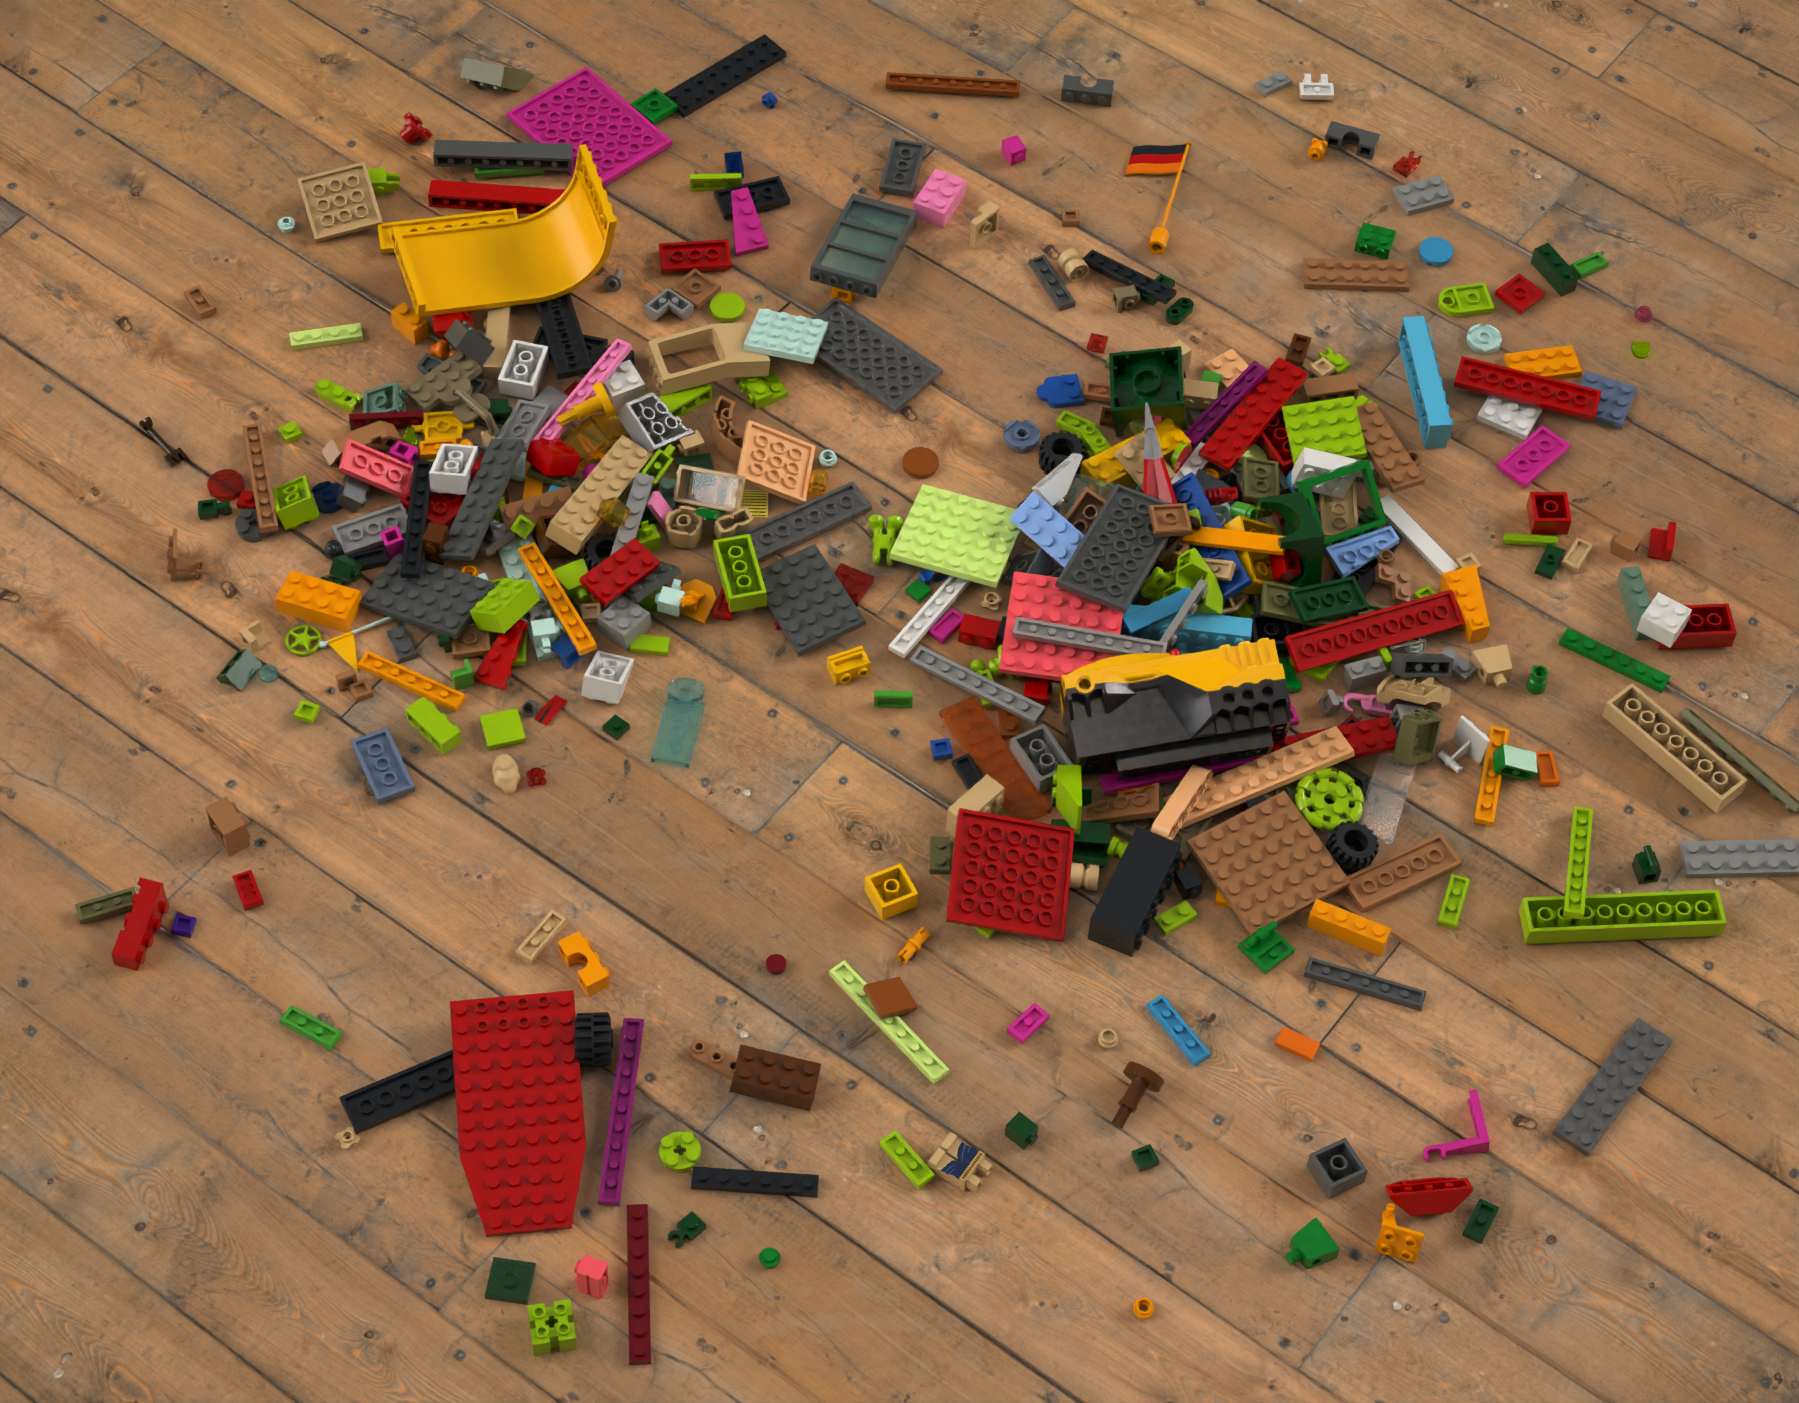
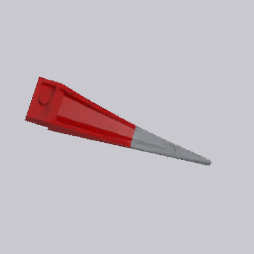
M1146 402L1143 493L1170 504H1178L1150 408Z

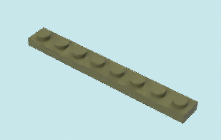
M1683 708L1679 714L1684 717L1682 720L1691 727L1692 725L1698 729L1697 733L1705 739L1709 738L1712 741L1711 745L1720 751L1722 749L1726 753L1728 760L1733 763L1737 762L1741 766V771L1747 775L1751 774L1756 778L1754 781L1762 788L1766 787L1769 789V794L1776 800L1780 799L1785 803L1783 806L1792 813L1799 812V800L1693 710Z

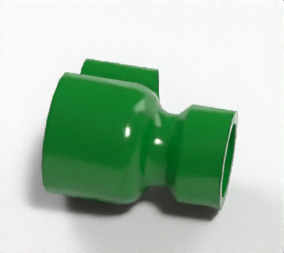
M1534 665L1526 685L1527 690L1532 694L1539 695L1545 691L1548 670L1544 666Z

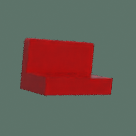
M1669 521L1666 530L1651 528L1648 558L1670 562L1674 548L1677 522Z

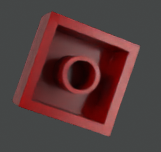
M540 438L539 440H531L525 460L546 476H575L581 455L575 452L574 448L564 444V441L559 438H553V440Z
M1530 492L1527 512L1531 534H1568L1572 519L1567 492Z

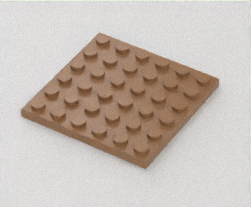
M1285 791L1202 832L1186 842L1190 851L1251 936L1253 932L1262 926L1265 927L1273 920L1278 924L1314 905L1316 899L1322 901L1351 884L1349 878Z

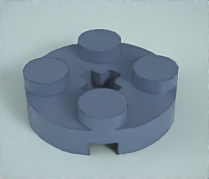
M1018 420L1011 421L1005 427L1004 442L1011 449L1016 450L1020 454H1025L1039 444V427L1029 420H1024V422H1018Z

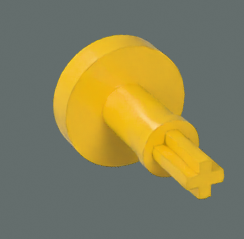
M601 382L592 385L596 396L571 406V410L556 417L560 426L576 419L580 421L582 418L603 409L607 418L616 415Z

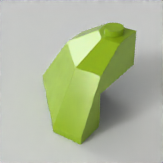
M1195 548L1180 554L1176 560L1178 562L1173 572L1169 571L1173 575L1172 582L1160 594L1151 599V604L1186 587H1190L1192 591L1201 578L1207 582V589L1209 590L1205 598H1200L1198 601V608L1195 612L1222 615L1223 596L1216 576Z

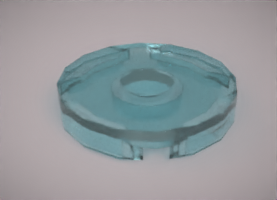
M677 678L668 683L666 694L669 699H673L674 703L678 705L697 704V701L703 700L705 688L700 681L695 679Z

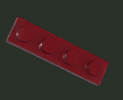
M423 411L349 414L351 431L380 420L394 424L396 430L412 428L411 425H422L424 421Z

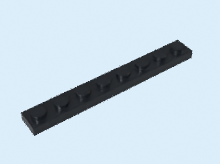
M415 461L400 572L401 578L420 579L423 557L422 537L426 531L431 492L429 472L433 461Z

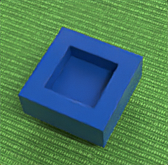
M949 738L930 741L934 761L953 758Z

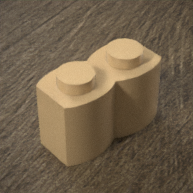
M740 508L731 515H724L715 521L713 533L717 540L732 537L752 528L754 518L748 508Z

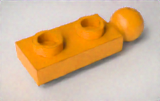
M456 438L420 441L421 460L435 459L442 443L473 446V443L468 439H464L457 444Z

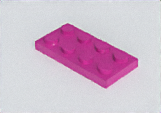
M1542 425L1499 462L1496 469L1525 489L1570 449L1571 445Z

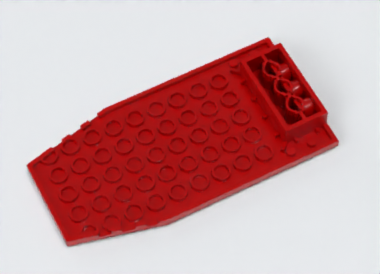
M574 990L450 1001L459 1156L486 1237L572 1229L586 1153L580 1062H577L579 1058L575 1054L576 1012Z

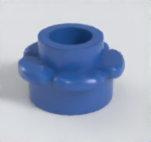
M771 92L762 96V103L767 108H774L778 102L775 95Z

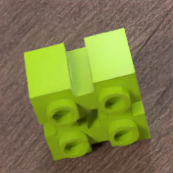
M570 1299L553 1301L554 1306L546 1308L545 1303L527 1305L534 1356L551 1354V1348L559 1347L560 1352L577 1349Z

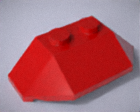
M1436 1177L1394 1182L1385 1185V1190L1390 1200L1407 1214L1421 1217L1427 1214L1442 1215L1453 1212L1473 1192V1187L1468 1178Z

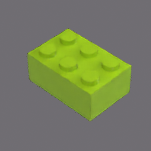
M505 578L500 581L498 586L489 591L486 597L477 602L475 607L470 610V613L478 630L505 633L540 601V598L532 581Z

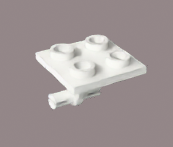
M1462 715L1452 739L1460 749L1451 757L1442 750L1439 752L1438 757L1445 762V766L1451 767L1458 774L1463 768L1456 761L1466 754L1479 765L1482 764L1490 739Z

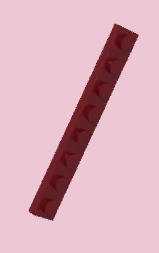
M648 1204L627 1205L629 1365L651 1364Z

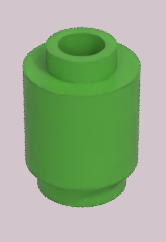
M1236 501L1230 507V515L1232 519L1240 515L1256 520L1258 509L1253 505Z

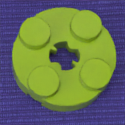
M689 1131L674 1132L662 1138L659 1147V1158L662 1165L672 1169L673 1172H687L692 1170L693 1166H696L695 1164L700 1160L701 1146L693 1133ZM677 1149H684L686 1151L681 1156L678 1153H674Z

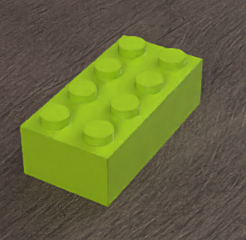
M750 534L713 540V554L729 611L736 612L767 606V592Z

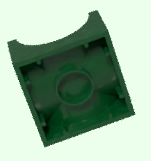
M1181 346L1109 353L1111 414L1116 437L1123 436L1124 429L1130 422L1145 417L1146 402L1149 405L1152 416L1169 418L1176 422L1181 430H1188L1184 393L1186 372Z
M1295 492L1259 498L1258 504L1260 508L1271 509L1286 520L1285 529L1281 535L1286 537L1278 538L1280 549L1298 551L1301 575L1292 580L1288 585L1300 588L1321 583L1325 536L1303 493Z

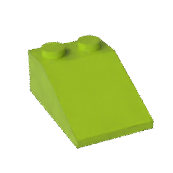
M306 475L272 489L276 512L285 530L295 529L300 524L306 521L311 522L320 516Z
M1057 765V773L1053 772V784H1056V787H1052V798L1056 799L1057 809L1070 827L1075 829V834L1080 835L1082 816L1081 765Z

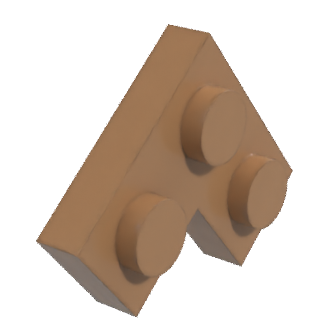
M1378 563L1375 566V582L1391 587L1392 602L1401 604L1412 601L1411 573Z

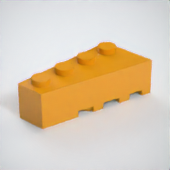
M1476 565L1442 573L1439 589L1441 592L1452 589L1465 624L1460 626L1468 643L1485 640L1490 623Z

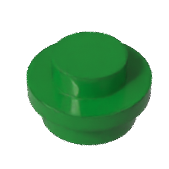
M765 1248L761 1251L759 1261L763 1267L772 1269L780 1263L781 1257L778 1250Z

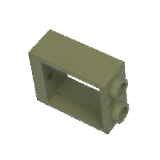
M1432 710L1403 715L1393 758L1405 765L1433 760L1442 717L1436 715V712ZM1422 725L1417 746L1413 747L1418 726Z

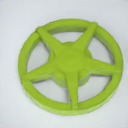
M301 625L291 629L285 639L287 649L297 656H308L315 653L320 648L319 642L322 641L320 632L309 625ZM304 630L303 633H300V634H296V633H295V632H297V631ZM308 630L314 632L317 636H310ZM292 636L296 639V642L290 646L289 639ZM318 640L317 645L310 650L311 641ZM294 648H305L307 651L300 652L294 650Z

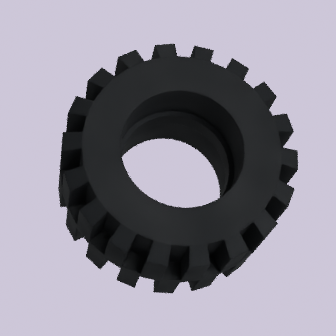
M1059 431V433L1052 432L1051 435L1045 436V439L1040 444L1039 465L1041 470H1044V473L1048 475L1072 453L1081 454L1083 456L1081 462L1084 461L1086 449L1085 444L1082 443L1083 440L1077 438L1076 434L1072 435L1068 431L1067 433H1063V431ZM1081 462L1076 471V474H1080Z
M604 532L602 535L599 533L596 534V537L592 536L590 541L585 543L583 551L588 571L605 560L601 557L610 556L616 533L608 534V532Z
M1352 821L1341 822L1334 828L1325 845L1343 872H1348V875L1370 866L1379 851L1378 838L1372 834L1373 830L1366 828L1367 825L1365 824L1360 825V822L1357 821L1355 823H1352ZM1346 844L1353 846L1357 851L1350 849Z

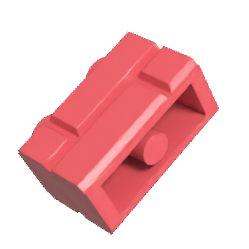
M585 1255L575 1265L574 1273H577L575 1282L578 1283L579 1292L586 1295L591 1294L592 1297L601 1299L609 1285L608 1264L606 1261L595 1260V1257Z

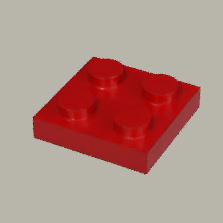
M1519 273L1498 288L1495 295L1521 315L1542 300L1545 293Z

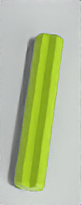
M1504 533L1503 543L1547 546L1549 543L1557 546L1558 537Z

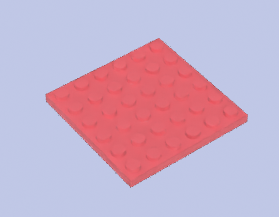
M1014 571L998 672L1061 681L1062 675L1070 674L1080 667L1101 659L1117 656L1115 654L1012 637L1016 617L1120 635L1123 613L1056 587L1058 577Z

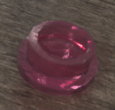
M1640 306L1635 311L1634 316L1640 322H1649L1652 319V311L1647 306Z

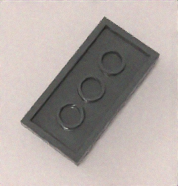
M892 139L879 191L913 197L926 150L925 143Z

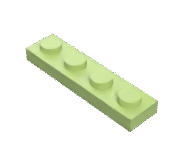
M360 323L289 333L292 351L363 341Z

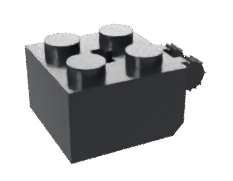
M1250 614V618L1253 619L1250 643H1255L1261 638L1274 639L1278 657H1290L1284 638L1303 632L1300 626H1289L1287 620L1267 617L1261 614Z

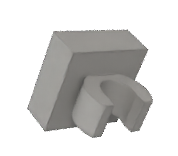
M1326 690L1318 701L1325 717H1331L1335 711L1340 709L1339 705L1344 704L1342 696H1336L1334 690Z

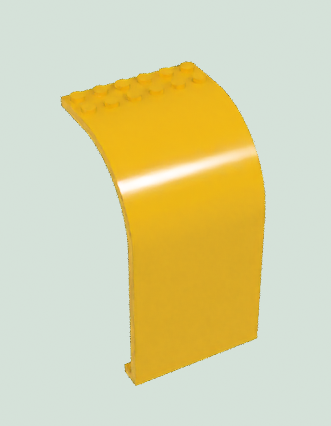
M586 144L579 145L574 175L567 189L557 200L537 213L511 221L401 233L399 226H395L391 229L390 240L417 317L538 303L568 294L590 280L604 265L609 256L612 241L615 238V226L618 225L617 216L612 212L611 202H608L607 191L603 189L602 178L597 174V166L593 164L592 153L588 151Z

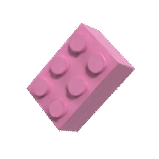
M935 169L913 202V210L918 211L917 218L944 228L966 195V180Z

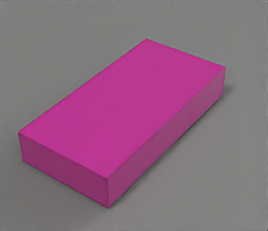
M951 608L928 630V635L943 644L960 628L963 615Z

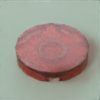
M224 469L211 475L208 479L207 487L210 496L215 497L218 501H232L237 499L241 491L245 489V482L239 472L232 469Z

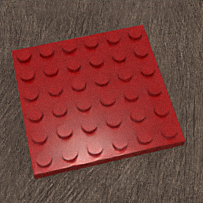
M959 808L946 922L1063 942L1065 940L1075 829Z

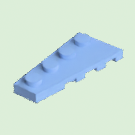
M1390 525L1325 548V553L1340 577L1345 578L1375 559L1382 550H1389L1397 545L1399 537Z

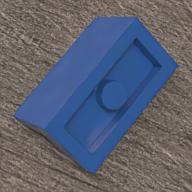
M566 633L551 644V650L561 656V664L567 670L584 656L578 654Z

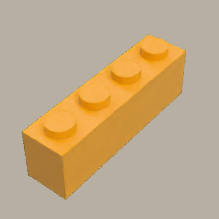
M1316 899L1306 926L1379 956H1382L1391 932L1390 927Z

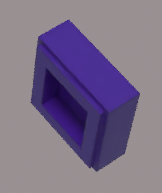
M176 914L170 930L171 934L191 938L197 922L196 917Z

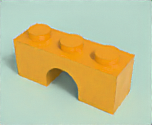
M578 931L558 941V951L568 967L576 963L586 965V967L577 971L580 986L589 997L609 987V977L611 976L607 967L601 965L597 952L591 950L588 938L586 936L583 937Z

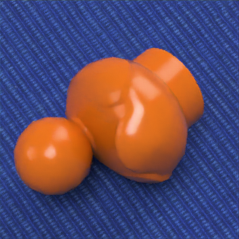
M441 339L436 344L431 345L430 353L445 361L458 350L453 349L450 351V342Z

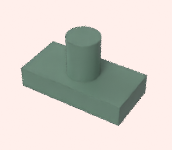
M661 478L659 492L674 511L676 501H673V491L676 487L677 479Z

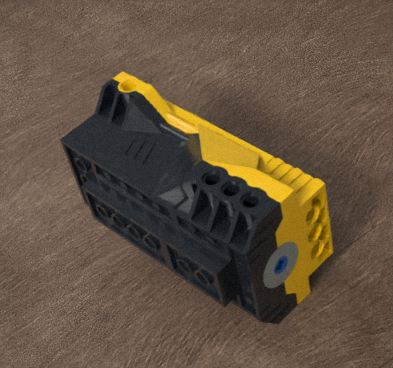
M1261 638L1255 643L1243 641L1238 643V646L1226 644L1219 646V649L1189 654H1180L1178 649H1172L1170 654L1138 653L1114 656L1085 665L1061 677L1060 709L1064 729L1069 743L1073 765H1081V776L1115 770L1117 780L1188 769L1192 765L1205 766L1269 755L1272 751L1273 743L1285 741L1291 723V706L1283 664H1279L1274 639Z

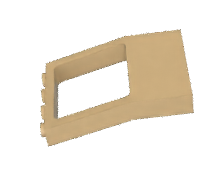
M753 322L709 324L648 341V348H645V358L648 359L649 369H652V377L656 379V388L660 390L661 395L724 378L769 376V356L743 350V344ZM710 343L714 345L720 361L672 374L668 373L662 356Z

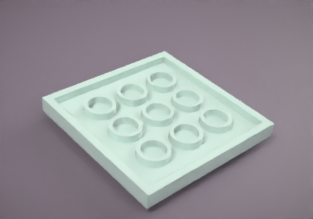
M759 308L743 344V350L813 364L828 329V322L821 319H810L801 315L795 316L786 312H775L770 309Z

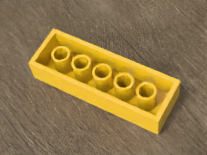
M1168 418L1154 426L1164 460L1168 465H1171L1173 463L1171 462V456L1176 447L1183 442L1191 445V440L1173 420ZM1138 434L1081 462L1080 477L1093 492L1102 498L1109 496L1117 483L1125 487L1135 483L1134 479L1113 454Z

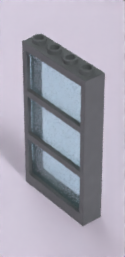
M852 193L811 265L810 280L877 298L917 224L918 211Z

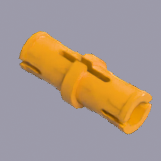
M921 927L913 938H909L906 941L905 947L897 954L898 960L902 962L904 959L903 963L906 964L915 952L918 953L921 950L922 944L931 936L930 932Z

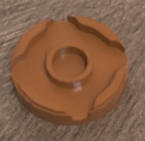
M915 447L904 454L903 469L908 475L915 476L914 478L925 479L933 476L935 471L938 470L939 459L931 449Z

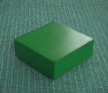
M917 579L905 588V593L917 603L921 602L932 591L920 579Z

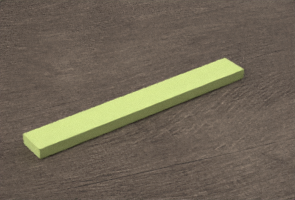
M845 960L829 970V976L933 1084L949 1074L950 1069L899 1016L880 1019L863 990L864 985L867 983Z

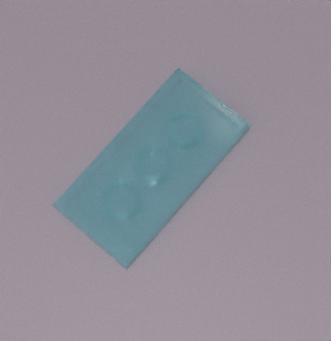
M667 696L651 755V762L689 768L705 702Z

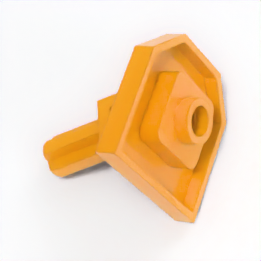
M695 579L684 583L681 591L685 592V596L679 600L682 603L680 614L705 624L718 599L713 586Z

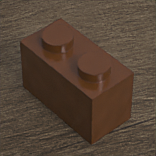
M429 523L422 537L425 560L444 566L446 560H442L439 554L442 553L443 545L449 537L448 526Z

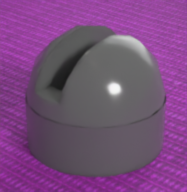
M528 700L523 704L522 710L525 715L534 716L539 710V704L537 701Z

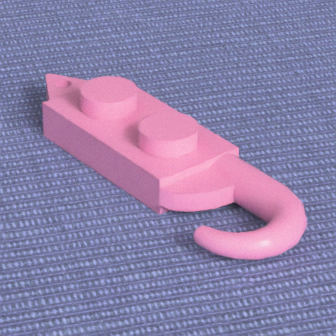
M1349 693L1342 698L1344 701L1342 707L1348 712L1354 711L1347 705L1349 700L1361 702V708L1367 714L1383 717L1390 716L1396 704L1410 705L1407 701L1397 699L1390 705H1382L1376 700V695Z

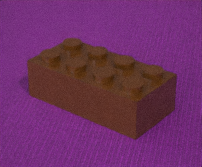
M740 1045L729 1092L810 1111L814 1101L821 1064Z

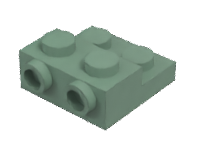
M397 382L364 391L363 413L406 411L403 398H406L404 388H401Z

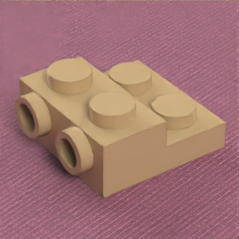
M990 200L978 208L977 217L971 221L969 246L973 249H976L998 232L1000 207Z

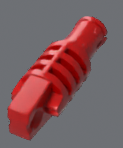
M1236 487L1204 490L1212 506L1225 504L1238 498Z

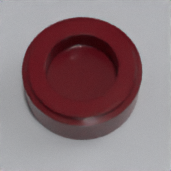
M780 954L770 955L766 960L767 971L773 975L782 974L786 969L785 958Z

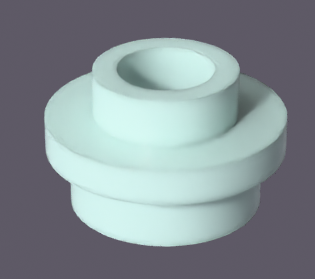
M282 217L279 219L278 228L282 232L289 233L294 230L295 220L293 218Z
M824 450L819 455V463L822 466L831 467L837 462V456L832 450Z

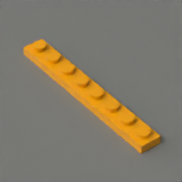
M533 542L518 548L519 556L578 654L582 656L596 650L597 644L536 543Z

